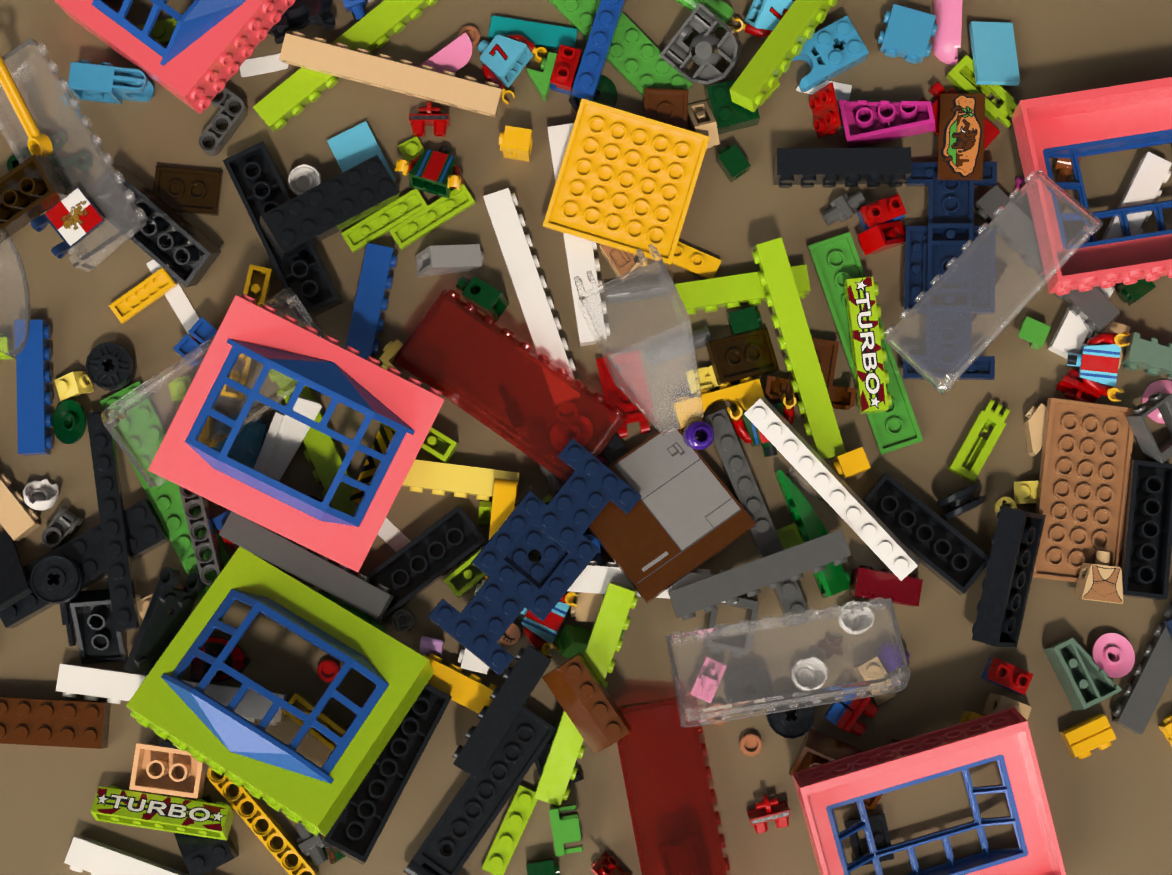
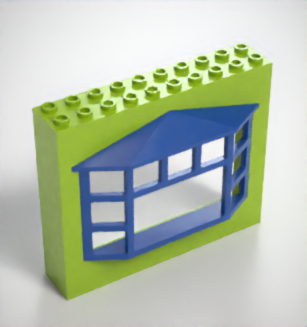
M239 546L126 706L132 711L129 715L136 719L135 721L145 728L149 727L164 740L167 738L181 751L184 752L186 750L200 763L203 764L205 761L210 766V769L222 776L224 773L229 778V781L236 786L241 787L244 785L243 787L248 790V793L260 800L263 797L262 799L267 802V805L277 812L282 809L286 817L296 824L301 821V824L306 827L305 829L313 835L318 836L320 833L326 837L434 674V670L429 659ZM235 600H239L252 607L237 629L221 622V619ZM259 612L344 663L309 715L224 663ZM215 628L232 635L217 658L200 650ZM194 657L212 665L197 687H193L180 680V677ZM351 668L376 685L361 708L337 691V688ZM219 670L242 683V686L227 706L204 693V690ZM249 689L254 690L273 702L259 725L251 723L234 712ZM331 698L336 699L356 714V717L342 737H339L317 721L318 716ZM280 708L304 721V724L289 745L265 731ZM312 727L336 744L322 767L317 766L296 751Z

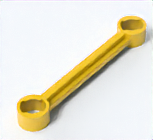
M0 55V83L29 138V151L32 155L45 157L53 152L52 142L47 135L40 132Z

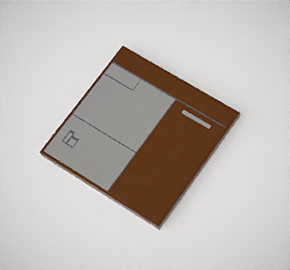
M673 421L608 466L612 472L642 496L628 514H625L609 501L588 528L645 602L649 603L754 528L756 523L700 453L685 444L683 432Z

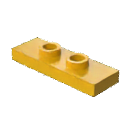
M678 241L671 264L705 279H711L715 277L722 260Z
M162 267L108 306L119 321L124 324L177 285Z

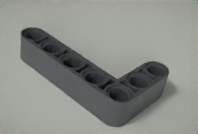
M227 88L220 92L224 93L221 100L215 101L213 99L211 101V105L219 111L199 137V146L208 156H216L222 151L248 115V109L243 100ZM235 105H241L239 112H231ZM221 123H228L227 129L223 131L218 130ZM209 140H215V145L212 148H206V143Z
M179 486L199 575L202 582L211 586L214 581L209 580V574L216 570L218 577L224 569L208 499L196 493L189 495L187 489ZM201 506V513L198 516H194V509ZM206 527V535L199 538L198 533L200 529ZM211 549V557L205 560L204 552Z

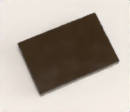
M156 165L153 192L176 212L218 216L223 172Z
M767 327L710 340L705 343L718 385L779 370Z

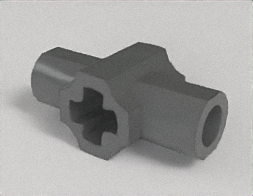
M859 190L849 197L845 193L829 204L831 208L821 213V216L828 226L837 220H840L842 223L858 212L856 209L865 204L866 200Z
M300 822L295 825V828L300 836L296 840L301 852L305 857L310 855L315 866L328 860L323 849L324 844L322 843L320 833L318 836L313 835Z

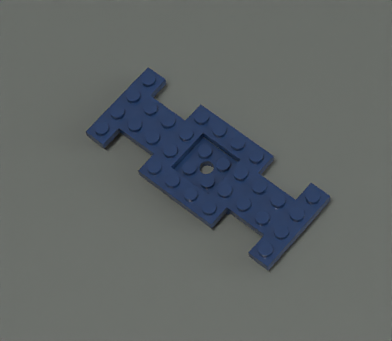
M911 162L912 174L907 180V186H929L928 226H906L904 314H927L926 356H903V379L994 380L995 356H972V314L995 315L996 226H974V186L997 185V162H983V181L938 180V162ZM946 263H954L957 269L952 273L946 272L944 270Z
M573 438L569 440L557 457L574 472L550 502L546 505L532 492L528 491L471 562L488 576V579L464 609L459 612L444 599H441L428 615L430 620L498 675L502 674L514 659V656L497 642L522 610L527 608L537 618L544 621L600 550L583 534L607 503L611 501L625 514H628L642 497ZM531 550H537L540 553V559L536 563H532L528 558Z

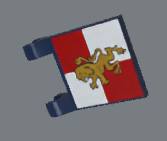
M79 187L75 188L68 194L69 196L54 205L43 215L36 217L30 222L32 228L37 232L44 230L48 223H50L62 238L63 242L51 249L54 256L62 259L71 248L105 222V219Z

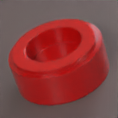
M324 660L317 668V674L324 682H332L340 671L339 664L334 660Z

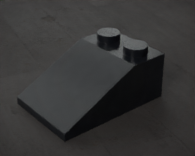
M109 589L80 591L77 597L71 600L70 608L82 664L126 661V631L116 632L114 630Z
M210 795L201 798L207 803H213ZM174 833L182 858L191 875H203L239 856L230 836H228L226 841Z

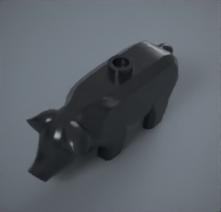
M295 0V3L284 12L281 20L270 29L268 34L275 38L276 44H281L287 31L304 29L310 24L323 25L325 30L334 28L336 21L332 14V0Z

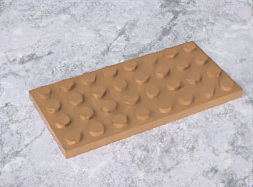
M1048 398L1035 512L1046 515L1032 577L1077 583L1082 564H1095L1096 551L1110 552L1109 566L1120 567L1134 436L1126 416L1133 412V408Z

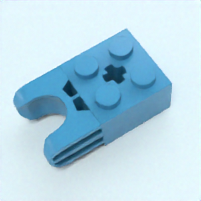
M848 16L837 20L814 33L812 38L803 45L801 53L791 61L803 60L811 68V72L801 79L799 89L801 92H807L823 82L831 80L865 61L869 51ZM834 46H839L841 51L839 48L834 49Z
M87 60L71 62L67 88L78 100L122 104V100L148 102L154 97L155 88L141 70L115 67L107 62H101L100 65L92 64V62Z

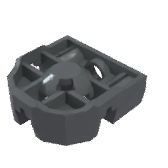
M699 3L659 56L690 82L709 85L728 77L730 71L740 60L742 44L737 32L732 27L727 25L703 3ZM719 25L727 30V33L721 40L713 34ZM693 29H695L700 34L693 38L689 47L683 41H685L688 38V36L692 33ZM715 44L718 46V54L713 53L712 46ZM722 56L731 63L725 71L716 65ZM693 60L700 67L693 76H690L684 70Z

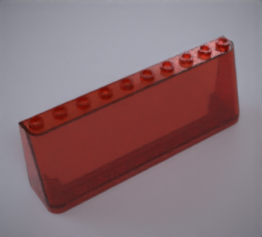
M443 290L400 348L394 360L430 387L441 391L442 395L564 482H566L574 470L560 460L557 455L570 439L573 438L599 460L628 418L624 415V410L616 405L612 407L606 403L607 399L598 392L592 393L589 391L586 383L579 379L576 381L572 379L566 369L561 366L555 367L550 363L552 360L542 353L538 355L532 350L533 346L524 340L520 342L514 338L515 334L505 327L502 329L497 326V321L491 316H483L477 312L478 308L470 302L465 303L460 300V295L454 290Z
M689 694L618 706L632 727L628 735L617 741L642 875H727L726 871H730L728 857L723 858L721 848L726 847L723 834L718 833L717 825H721L719 812H714L713 802H716L714 788H709L708 780L712 779L710 766H705L704 757H707L705 743L700 742L699 734H703L701 721H696L695 712L699 711L696 698L692 699Z

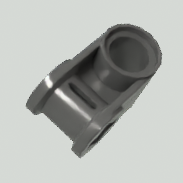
M62 507L43 531L42 542L53 549L67 543L71 536L81 527L84 519L82 517L78 518L71 513L69 507ZM57 532L59 539L56 543L51 544L50 536Z

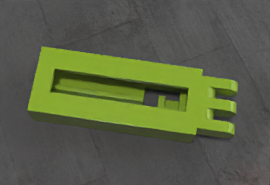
M966 54L945 78L962 94H985V115L993 122L997 119L1006 128H1009L1012 124L1006 117L1012 121V111H1015L1017 107L1014 98L1000 85H976L973 60ZM992 93L1002 103L999 105L995 98L990 101L987 97Z
M990 399L984 411L981 410L978 413L948 467V470L971 483L975 482L1005 428L1006 423L1004 422L1011 409L1006 407L1003 414H1000L999 412L1003 407L1000 403H998L995 410L991 409L995 403L993 399ZM991 426L994 427L987 440L978 436L981 430L987 434Z

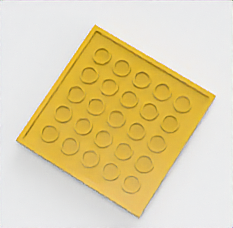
M582 98L543 227L671 265L710 137Z

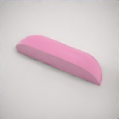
M933 0L932 15H936L934 23L938 24L935 36H931L932 51L941 62L957 65L958 48H961L962 0Z
M465 32L421 65L433 67L434 72L443 73V70L453 73L457 72L471 58L472 43Z

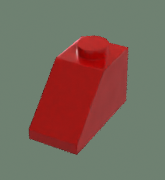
M902 221L879 224L857 235L860 247L865 255L876 254L906 243V229Z

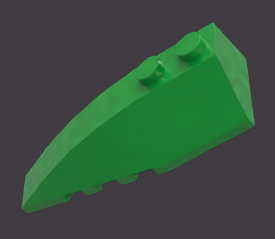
M782 470L776 471V478L802 541L805 543L827 535L828 533L820 518L798 487ZM833 562L826 564L825 570L813 574L822 598L850 589L849 584L852 583L848 571H844L841 564L834 566Z

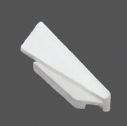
M300 394L293 410L315 420L322 405ZM275 412L254 470L280 481L310 427L281 412Z

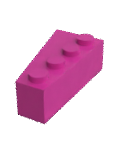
M839 100L847 148H858L935 131V119L931 101L889 102L880 100V102H867V100H858L857 102Z

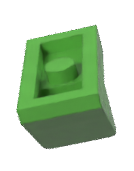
M552 52L548 53L547 58H543L540 71L526 69L528 78L543 101H547L551 86L550 80L557 54Z

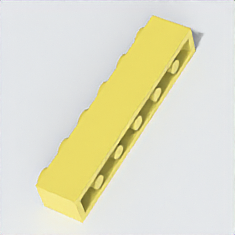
M415 459L402 486L410 487L409 491L423 493V489L432 490L431 494L445 496V492L454 493V497L467 498V495H474L476 500L489 501V498H493L495 478L518 480L519 487L520 473Z

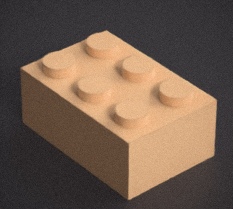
M136 743L129 789L198 799L203 796L207 764L205 761L203 764L200 763L187 751L183 752L152 743Z

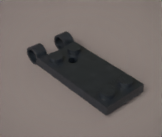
M165 567L161 571L160 580L124 666V669L128 672L148 675L187 621L198 593L202 592L206 587L198 573L189 574L185 588L179 589L174 587L180 582V571L170 567Z

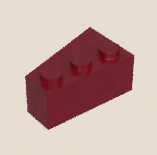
M859 565V568L853 569L849 596L919 607L923 580L917 579L916 574L910 573L901 581L891 570L881 569L880 572L872 570L873 567Z

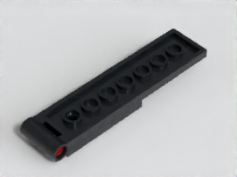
M523 706L477 779L471 775L468 777L403 872L407 875H457L557 728ZM445 844L451 846L450 852L444 851L443 846Z

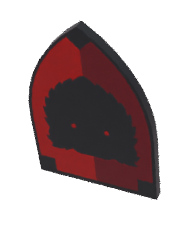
M209 636L200 650L217 658L230 639ZM237 644L224 663L241 673L251 660L247 653ZM194 657L191 662L190 680L201 681L212 665ZM219 670L211 682L226 681L233 677Z

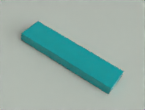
M492 15L488 38L494 39L496 35L505 37L506 35L520 34L533 42L535 46L559 50L560 44L575 48L578 29Z

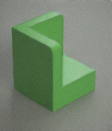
M1026 316L1021 321L1022 326L1018 337L1030 342L1031 348L1039 350L1043 347L1051 327Z
M566 625L555 638L561 656L571 658L580 651L584 654L590 632L588 628Z

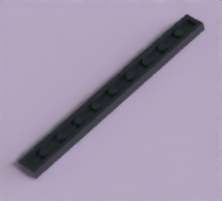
M105 409L86 413L114 630L122 632L140 628L111 411Z

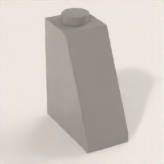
M480 244L429 246L415 255L417 277L475 271L482 266L484 260Z

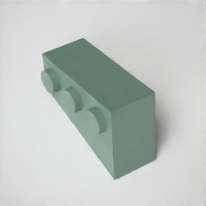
M1137 332L1128 335L1126 343L1130 342V345L1125 346L1121 361L1124 369L1129 371L1144 370L1146 371L1145 374L1150 376L1162 374L1166 375L1167 379L1172 380V343H1168V345L1159 343L1158 339L1153 337L1150 340L1141 339L1140 333Z
M1074 638L1061 640L1044 649L1074 711L1085 710L1122 691L1107 676L1108 674L1093 662V658Z

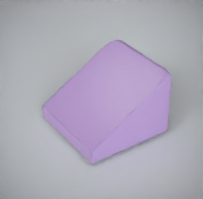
M422 636L419 651L422 654L430 655V653L441 657L445 642L444 640Z

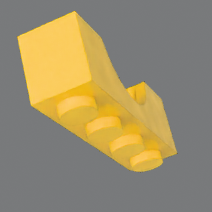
M748 377L740 380L741 384L735 386L727 383L719 386V390L714 392L706 389L698 392V396L689 398V395L676 398L677 402L673 403L672 407L679 429L681 431L684 430L685 426L692 421H702L705 410L716 402L727 401L735 405L739 404L742 411L748 410L760 398L764 397L760 380H753V377Z

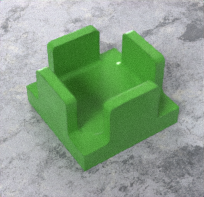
M576 803L560 807H549L556 857L583 851V844L565 846V843L581 840L578 814L560 815V812L577 810Z

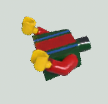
M441 145L438 152L427 149L422 155L410 161L398 159L394 171H402L405 176L409 173V186L411 188L449 198L452 187L460 190L463 183L460 167L456 165V158L451 156L452 150L446 145Z
M784 393L782 395L783 404L778 403L773 404V406L792 426L796 397L793 393V398L787 401ZM736 404L737 410L735 412H732L727 407L735 433L745 443L751 444L752 447L762 445L765 458L778 455L775 446L744 415L747 410L742 411L739 404Z

